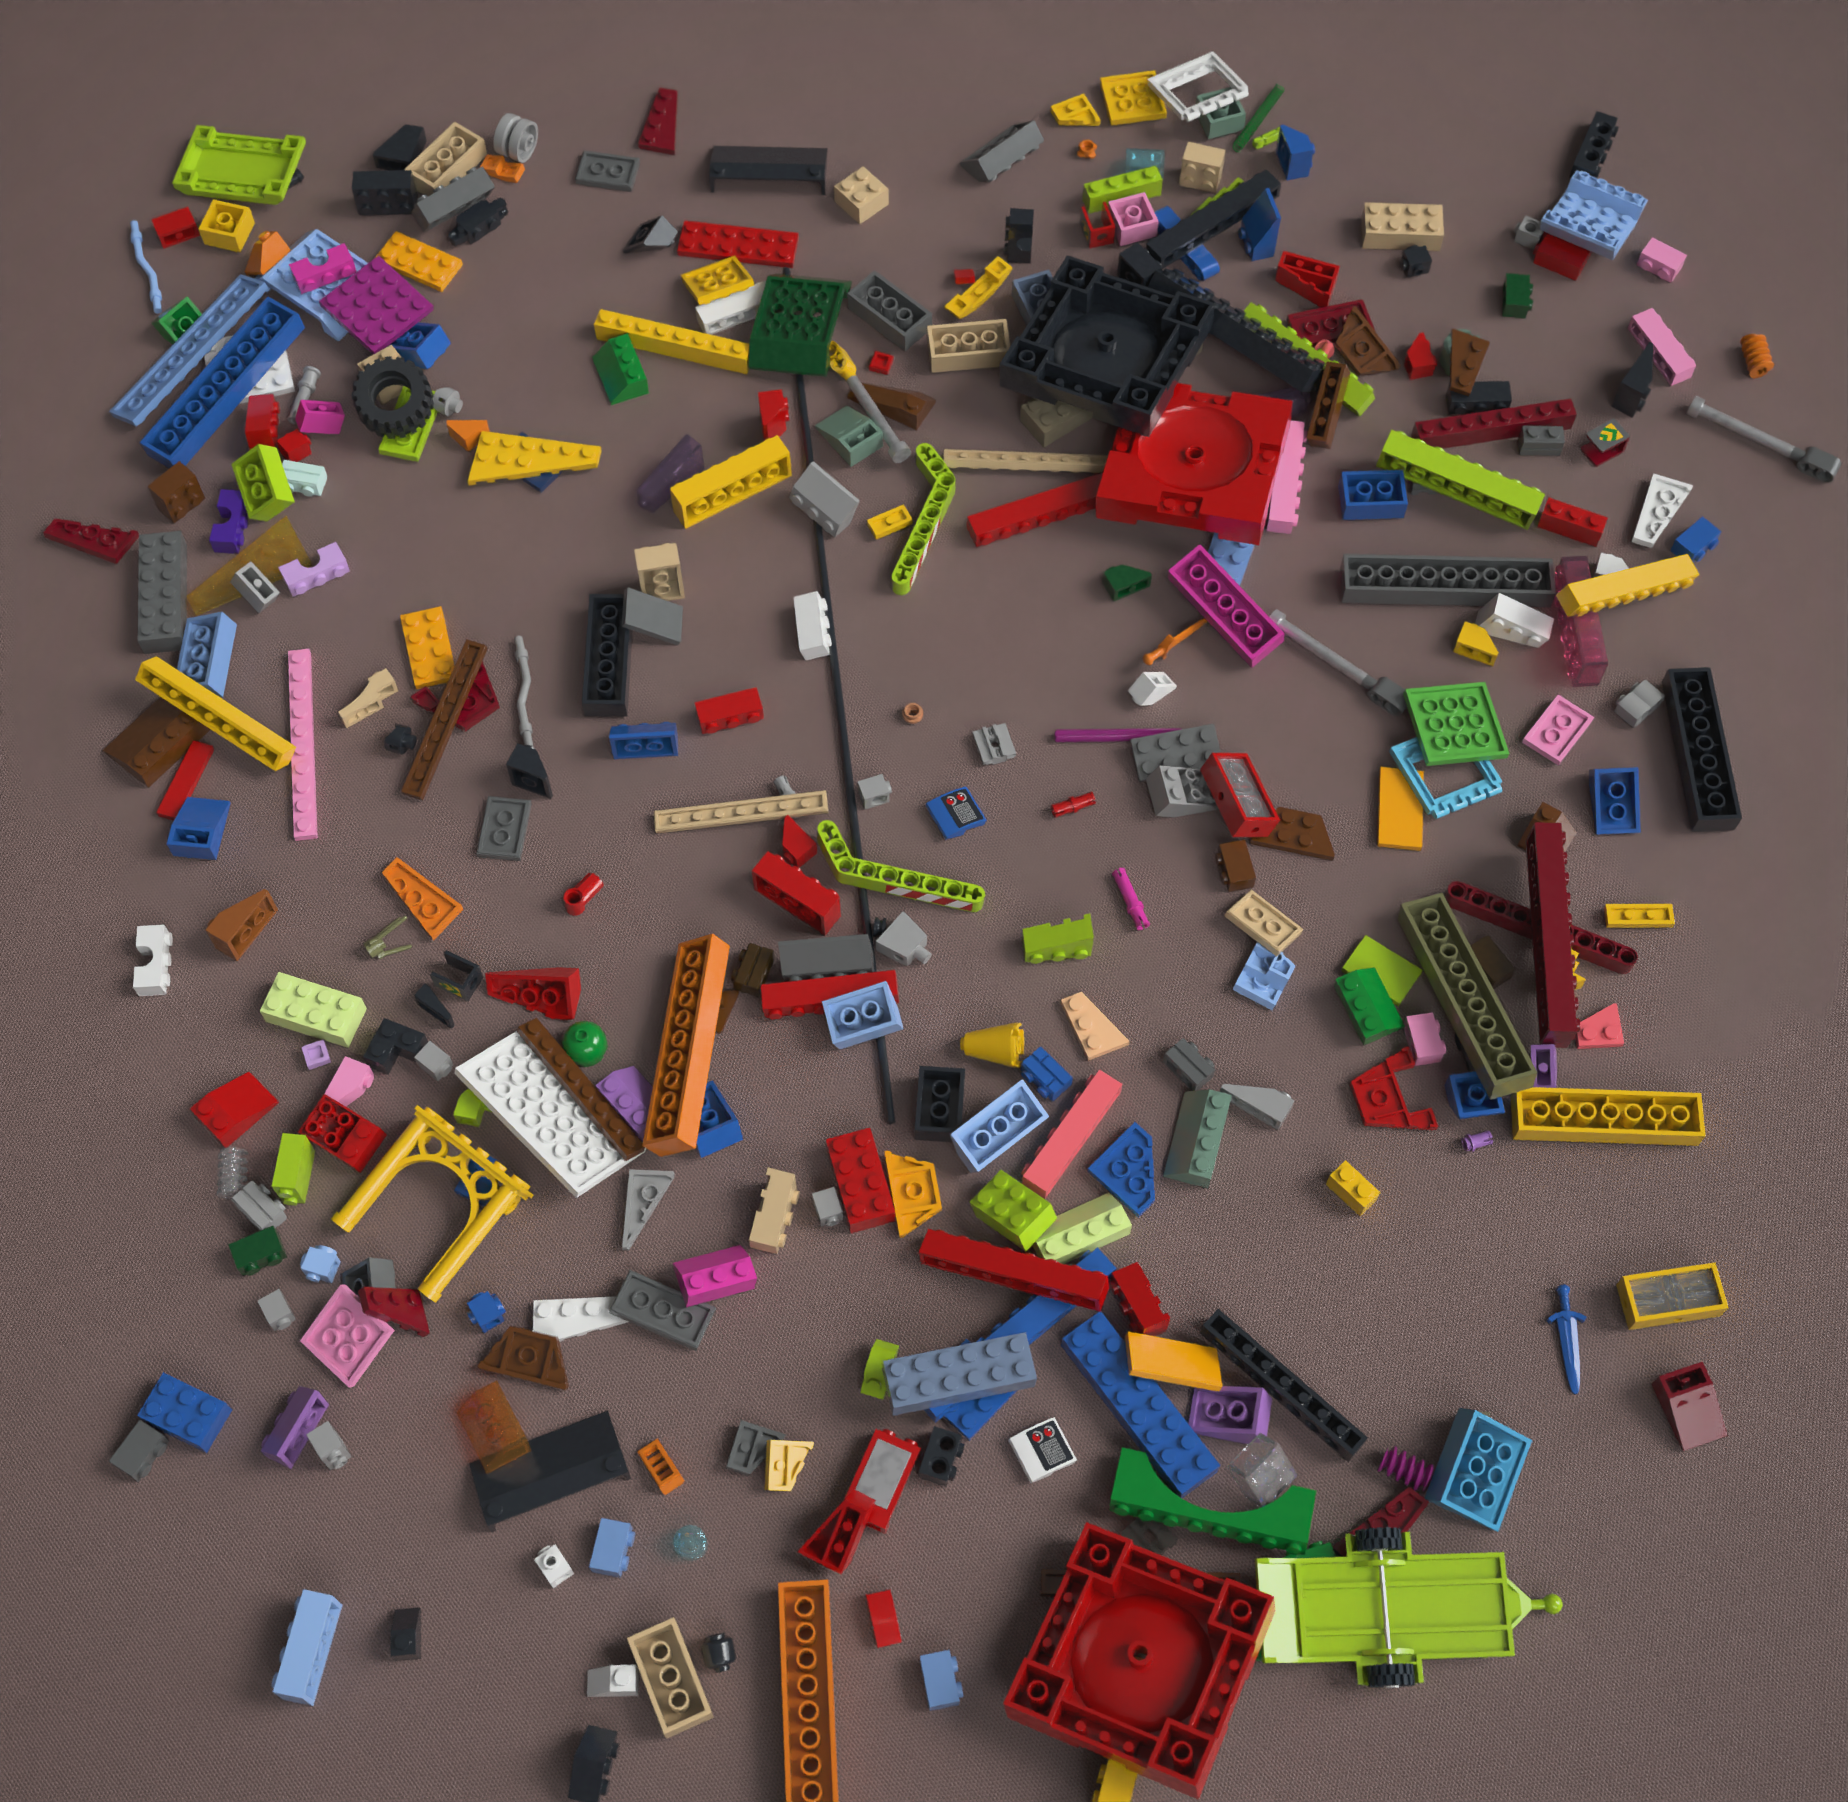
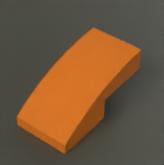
M489 154L486 155L480 166H483L488 175L513 183H518L525 170L521 163L506 162L504 156Z

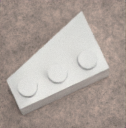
M1498 593L1478 611L1475 624L1485 628L1490 636L1539 648L1549 640L1554 618Z

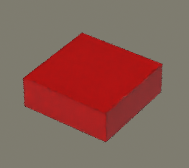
M954 270L955 284L975 283L974 270Z
M875 351L869 364V371L888 375L894 361V356Z

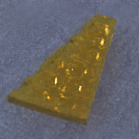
M285 516L186 597L195 615L198 616L242 597L241 593L230 581L234 574L250 561L271 583L283 579L278 567L296 559L306 568L312 566L291 523L287 516Z

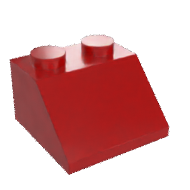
M782 389L758 392L763 440L776 435L780 437L786 431V422L789 421L787 397H783Z

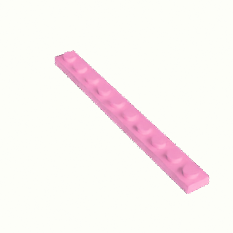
M310 649L288 651L291 744L296 746L291 759L294 839L295 841L318 839L312 667Z

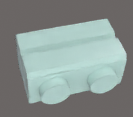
M288 460L283 461L282 465L292 493L300 492L309 497L313 495L321 496L324 489L323 486H325L327 474L323 466Z

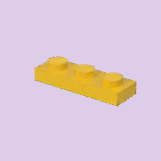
M1605 904L1604 906L1606 928H1673L1675 924L1672 904Z

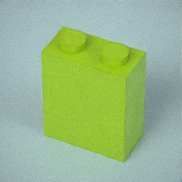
M282 1133L272 1188L286 1205L296 1206L297 1203L305 1204L315 1156V1150L306 1135Z

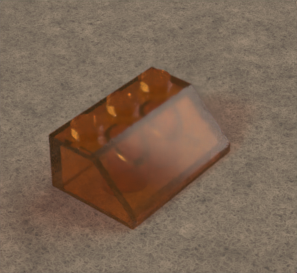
M497 1380L476 1390L458 1410L457 1416L487 1474L531 1451L528 1440Z

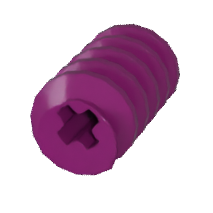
M1393 1446L1390 1450L1387 1447L1377 1472L1380 1473L1384 1468H1387V1477L1395 1472V1481L1398 1482L1402 1477H1405V1486L1413 1481V1490L1423 1486L1424 1491L1432 1475L1434 1465L1430 1463L1424 1468L1423 1459L1415 1464V1455L1412 1454L1406 1459V1451L1403 1450L1397 1455V1447Z

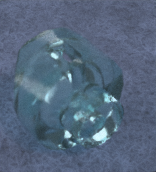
M684 1526L674 1536V1549L676 1554L683 1560H697L707 1552L708 1542L706 1535L697 1526Z

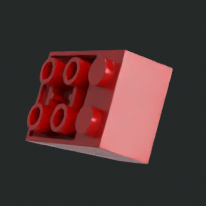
M326 1094L322 1096L298 1131L299 1134L306 1135L308 1140L359 1173L363 1171L387 1136L380 1127Z

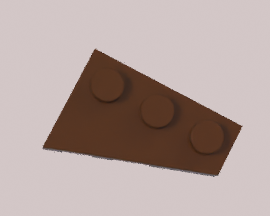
M1452 328L1450 349L1451 391L1469 397L1490 341Z

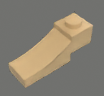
M387 669L378 671L369 677V683L364 691L352 703L338 711L346 728L384 708L382 700L398 692L395 680Z

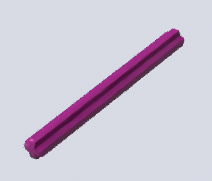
M1056 729L1054 737L1056 742L1130 741L1134 738L1181 729Z

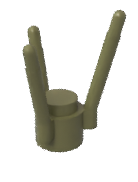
M407 916L397 918L376 936L363 943L372 958L378 956L379 959H382L387 955L412 948V945L409 944L387 951L383 950L386 948V945L382 938L403 923Z

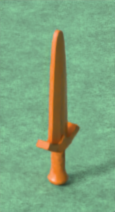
M1203 618L1175 637L1168 634L1158 645L1157 649L1143 655V662L1146 665H1152L1154 660L1160 656L1165 659L1167 657L1166 654L1172 647L1197 631L1208 621Z

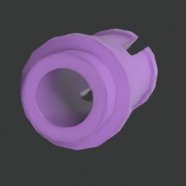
M1488 1130L1474 1135L1466 1134L1461 1139L1462 1147L1465 1151L1474 1152L1476 1148L1492 1145L1493 1140L1488 1139L1493 1137Z

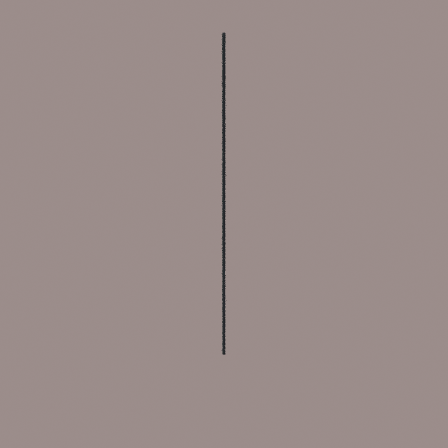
M783 268V274L791 275L790 268ZM795 374L806 467H808L814 461L804 377L803 375ZM813 520L822 598H825L827 603L825 616H827L830 626L827 628V634L830 635L832 646H829V656L854 858L863 860L822 526ZM858 887L863 934H868L874 955V972H877L867 889ZM884 1035L876 1038L886 1123L891 1125L895 1124L896 1121Z

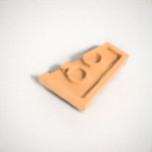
M1082 992L1061 999L1064 1012L1088 1061L1129 1045L1130 1041Z

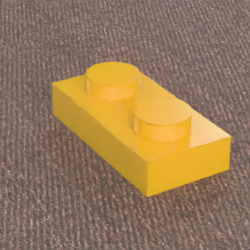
M904 504L867 520V525L876 540L913 524V519Z

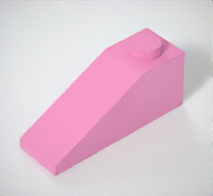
M345 1056L325 1094L347 1107L363 1095L366 1088L372 1085L374 1074L370 1066Z

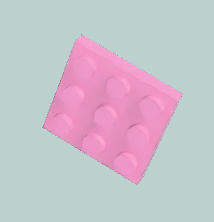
M344 1284L338 1287L300 1342L348 1387H354L395 1330L386 1322L364 1314L360 1298Z

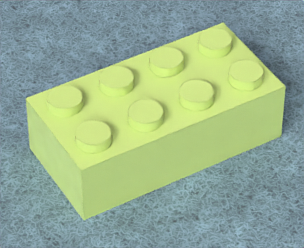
M278 972L260 1009V1013L268 1023L349 1048L367 1008L360 997Z

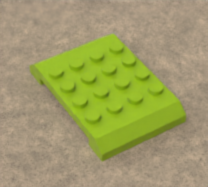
M196 125L172 184L175 189L186 195L277 205L284 200L306 140L304 136L286 135L284 139L220 133L216 131L215 127Z

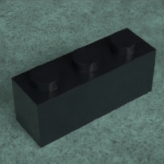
M1509 381L1475 382L1469 397L1451 391L1449 382L1446 391L1448 414L1461 415L1510 408L1512 396Z

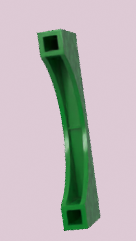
M1122 1447L1109 1511L1115 1512L1120 1516L1130 1515L1139 1517L1143 1521L1161 1522L1169 1527L1179 1526L1187 1528L1192 1532H1206L1218 1538L1228 1537L1237 1539V1541L1245 1544H1259L1267 1549L1277 1548L1293 1555H1305L1317 1490L1291 1485L1278 1499L1254 1510L1244 1512L1208 1510L1187 1502L1166 1487L1154 1472L1146 1452Z

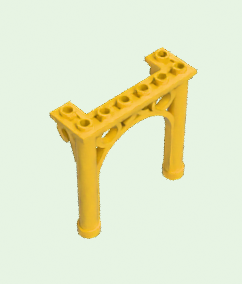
M417 1105L414 1108L417 1110L414 1113L416 1115L415 1118L339 1212L336 1211L331 1220L350 1233L395 1175L411 1164L435 1162L452 1169L462 1179L468 1190L471 1211L469 1220L461 1234L417 1288L436 1303L442 1296L441 1292L502 1214H510L517 1207L521 1198L524 1200L532 1199L534 1195L528 1191L531 1186L515 1174L511 1177L505 1173L507 1170L505 1166L497 1160L494 1163L487 1159L489 1157L487 1152L480 1147L476 1150L471 1147L472 1141L462 1133L459 1136L452 1131L455 1128L445 1121L444 1118L427 1106L425 1109H422ZM432 1137L437 1138L442 1144L441 1150L436 1154H428L425 1145ZM448 1141L462 1151V1153L455 1157L448 1156ZM418 1146L420 1154L407 1157ZM470 1159L480 1165L485 1171L479 1170L471 1175L468 1168ZM481 1177H487L492 1182V1188L486 1194L477 1193L476 1181ZM498 1180H499L501 1183H503L500 1188H499ZM479 1199L490 1200L479 1213Z

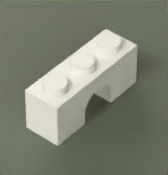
M165 925L137 926L136 948L142 956H153L149 964L134 967L133 988L138 996L166 995L167 987L170 986L168 966H171V954L169 953V946H172L173 937Z

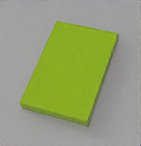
M1367 935L1364 936L1341 970L1343 973L1348 974L1355 970L1375 967L1393 1004L1398 1007L1423 971Z

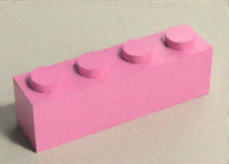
M1651 308L1632 316L1628 330L1643 350L1649 342L1653 343V363L1669 385L1673 386L1691 378L1696 364L1686 353L1683 345L1673 336L1672 331L1664 324L1660 315Z

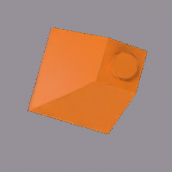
M267 230L258 236L259 240L254 243L245 269L246 275L265 274L291 251L277 231Z

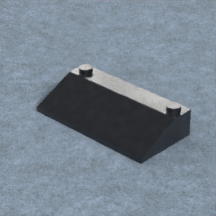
M714 146L709 171L710 191L715 193L716 179L819 181L821 183V194L825 195L828 148Z
M608 1410L469 1463L487 1527L491 1532L496 1531L495 1524L611 1479L622 1475L626 1477V1480L631 1479Z

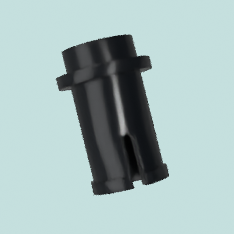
M298 168L293 174L288 189L298 182L302 183L304 179L303 174Z

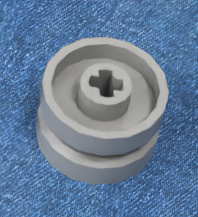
M512 113L505 114L495 131V152L520 163L526 162L531 157L537 143V124Z

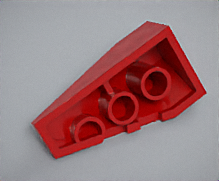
M555 967L487 972L485 974L487 994L489 996L511 1004L517 1003L525 1006L527 1010L532 1012L536 1010L544 1013L546 1017L551 1019L573 1020L575 1018L581 992L579 968Z

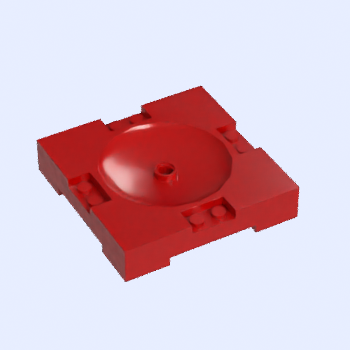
M1177 383L1174 388L1173 397L1150 437L1118 427L1112 450L1109 451L1096 494V518L1137 525V521L1142 520L1218 533V539L1260 545L1270 498L1291 424L1293 401L1233 391L1231 397L1192 391V385Z
M1086 1522L1066 1565L1067 1571L1033 1646L1027 1658L1024 1657L1003 1703L1007 1717L1076 1748L1081 1746L1125 1765L1127 1770L1199 1800L1228 1729V1722L1245 1680L1249 1678L1274 1617V1596L1227 1577L1225 1580H1222L1134 1545L1131 1539ZM1138 1654L1147 1655L1143 1660L1135 1659Z

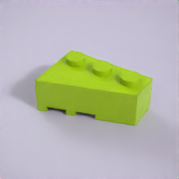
M1090 913L1084 914V919L1071 922V919L1067 918L1063 919L1064 924L1051 926L1050 923L1022 929L1025 962L1037 964L1045 960L1059 962L1066 958L1085 959L1091 956L1094 936Z

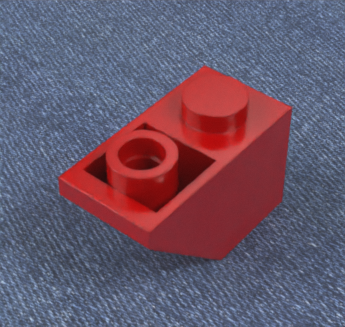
M1424 332L1419 333L1405 357L1404 367L1409 380L1433 376L1434 369L1437 366L1436 356L1432 355L1430 341L1426 340Z

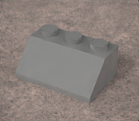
M814 461L810 463L795 483L789 497L795 506L801 508L811 519L815 520L826 532L834 537L850 525L860 501Z

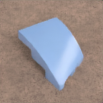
M1257 942L1232 990L1273 1010L1295 965L1283 955V952L1276 957Z

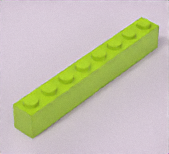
M1250 302L1244 311L1247 317L1259 320L1264 328L1275 330L1278 337L1289 339L1297 349L1302 348L1308 351V356L1311 358L1322 360L1325 363L1324 366H1326V362L1339 363L1336 360L1330 361L1327 358V354L1321 349H1314L1308 339L1304 337L1302 339L1299 338L1297 332L1290 326L1284 327L1278 317L1268 315L1266 313L1267 310L1262 305L1258 304L1256 306ZM1350 371L1342 404L1360 417L1375 400L1374 389L1367 383H1360L1358 377Z

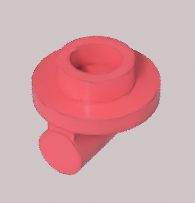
M1329 340L1319 341L1314 348L1324 351L1328 359L1333 356L1335 350L1333 343Z

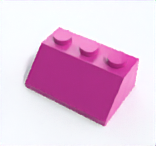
M741 1245L673 1263L686 1307L755 1288L757 1276L750 1256Z

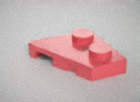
M1617 1003L1580 1022V1031L1575 1035L1577 1049L1622 1047L1624 1045Z

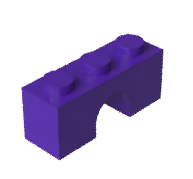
M221 489L217 508L222 518H229L230 520L223 524H213L209 542L215 553L239 554L240 546L244 544L243 532L248 526V513L240 490Z

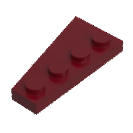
M659 87L638 142L639 149L675 156L678 90Z
M1408 1487L1349 1534L1355 1535L1357 1530L1377 1527L1400 1528L1401 1533L1408 1532L1427 1507L1429 1501L1411 1487ZM1346 1537L1332 1546L1334 1552L1340 1557H1347Z

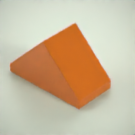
M487 420L446 421L449 435L468 452L478 445L482 431L490 432Z

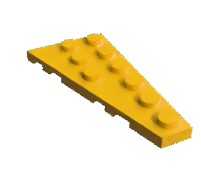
M482 431L468 478V484L476 485V482L481 481L491 483L495 482V479L503 478L513 480L541 476L540 473L546 472L557 474L561 470L568 469L579 471L598 468L602 452L601 446Z

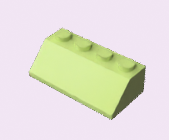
M1107 1193L1056 1216L1055 1222L1034 1242L1033 1247L1039 1258L1046 1260L1054 1259L1059 1263L1065 1264L1081 1257L1088 1250L1092 1252L1097 1247H1103L1129 1235L1132 1224L1122 1205L1110 1193Z

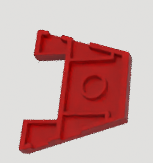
M1409 1046L1404 1047L1394 1056L1388 1057L1378 1066L1369 1069L1350 1082V1087L1364 1126L1437 1130L1438 1124L1432 1108L1412 1113L1408 1112L1394 1072L1415 1067V1061Z

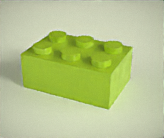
M258 444L231 464L249 519L269 521L295 502L276 447Z
M1002 1170L970 1201L971 1207L978 1219L1025 1252L1057 1219L1051 1203Z

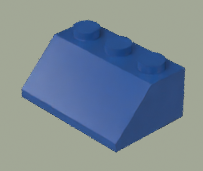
M662 722L660 724L641 723L639 725L620 724L618 726H611L609 739L614 759L678 756L676 723Z

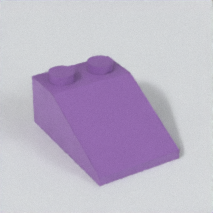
M1222 1386L1219 1392L1194 1387L1189 1425L1198 1435L1243 1444L1266 1445L1272 1398L1263 1388Z

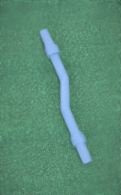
M131 221L130 239L134 246L135 259L149 277L150 301L153 302L154 312L158 314L162 312V294L158 288L157 276L143 257L141 245L143 238L142 233L139 232L138 222Z

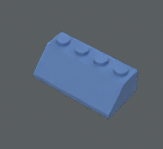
M223 612L187 618L177 670L217 696L223 697L237 624Z

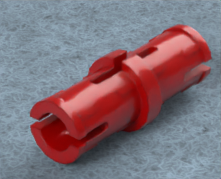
M1090 791L1080 796H1070L1068 800L1052 804L1050 807L1054 818H1057L1067 813H1077L1079 809L1095 805L1096 801H1093L1095 797L1093 792Z

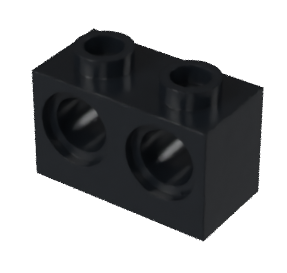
M934 1426L919 1470V1478L947 1487L948 1481H953L956 1475L957 1467L954 1466L956 1457L961 1458L965 1444L961 1443L962 1435ZM944 1441H949L953 1444V1448L945 1451L940 1448V1444ZM936 1464H942L946 1470L941 1474H937L932 1468Z

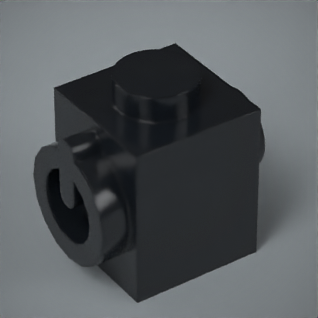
M1412 245L1402 252L1399 264L1407 278L1417 277L1429 273L1432 258L1426 245L1420 247Z

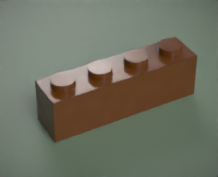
M1326 362L1307 435V440L1312 447L1331 449L1350 377V371L1346 364Z

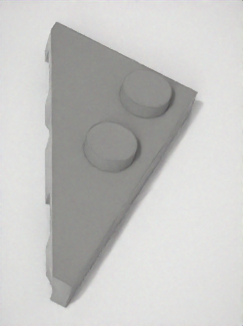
M629 1169L622 1243L623 1250H630L675 1178L674 1171Z

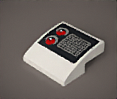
M1055 1417L1030 1427L1008 1440L1030 1484L1048 1477L1053 1472L1072 1465L1077 1461Z

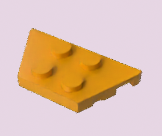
M884 1151L899 1238H903L942 1210L933 1163L917 1161L912 1157H901L892 1154L891 1151Z

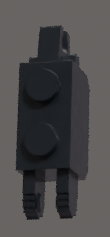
M498 198L491 203L487 200H480L456 216L457 227L448 234L450 242L458 246L467 241L471 245L492 230L497 229L501 225L500 220L508 215L505 199Z

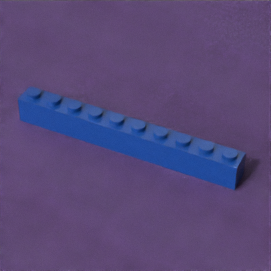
M1098 1247L1092 1252L1090 1250L1086 1251L1079 1258L1080 1262L1077 1264L1082 1269L1096 1270L1104 1275H1108V1280L1111 1278L1112 1272L1117 1269ZM1034 1294L1027 1300L1026 1303L1028 1305L1022 1310L1020 1308L1015 1309L1009 1315V1320L1006 1323H998L990 1331L992 1334L986 1339L982 1337L976 1342L1026 1332L1028 1343L1031 1345L1077 1307V1305ZM958 1403L924 1409V1411L936 1423Z

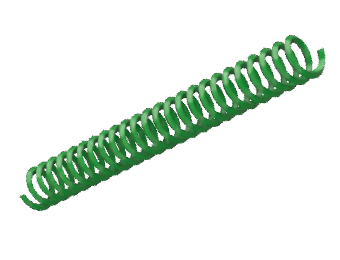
M1278 83L1232 146L1236 152L1240 151H1237L1234 145L1239 150L1245 147L1250 137L1256 132L1261 122H1263L1283 94L1284 88L1278 85Z

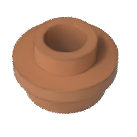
M909 703L903 708L902 717L910 724L918 723L923 718V709L916 703Z

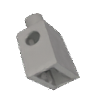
M903 911L876 940V950L879 953L905 966H908L915 958L921 963L926 964L932 953L924 948L927 945V935Z

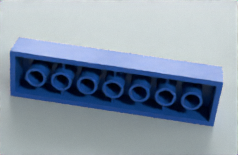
M1098 1312L1062 1338L1061 1347L1141 1452H1146L1149 1462L1173 1493L1180 1498H1184L1218 1472L1220 1464L1155 1380L1129 1375L1126 1343L1102 1312Z

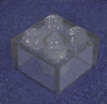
M1259 1433L1227 1465L1228 1470L1244 1496L1259 1507L1272 1503L1298 1476L1279 1443L1262 1433Z

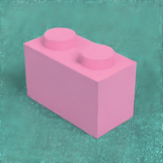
M1652 237L1641 252L1637 266L1671 283L1683 267L1687 255Z
M1433 1012L1406 1016L1404 1032L1415 1061V1066L1441 1062L1446 1053V1045L1444 1040L1440 1039V1024L1438 1020H1435Z

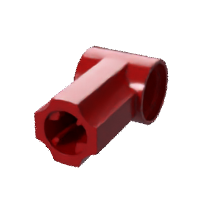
M588 873L574 888H570L564 893L563 899L568 914L577 916L583 913L585 905L604 886L597 875ZM574 900H577V901H578L577 903H570L571 901H574Z

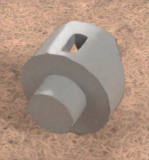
M445 387L436 390L433 396V407L439 413L451 416L454 412H460L463 401L459 399L458 391Z

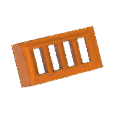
M658 1438L637 1451L664 1495L684 1483V1479ZM657 1450L660 1451L658 1454H656L655 1456H653V1457L650 1458L649 1460L646 1458V1457H648L649 1455H651L652 1453H654L655 1451H657ZM663 1458L665 1459L664 1461H662L661 1463H659V1464L656 1465L655 1467H652V1465H654L655 1463H657V1462L660 1461L661 1459H663ZM670 1466V1468H669L668 1470H666L665 1472H663V1473L660 1474L659 1476L657 1475L658 1473H660L661 1471H663L664 1469H666L667 1467Z

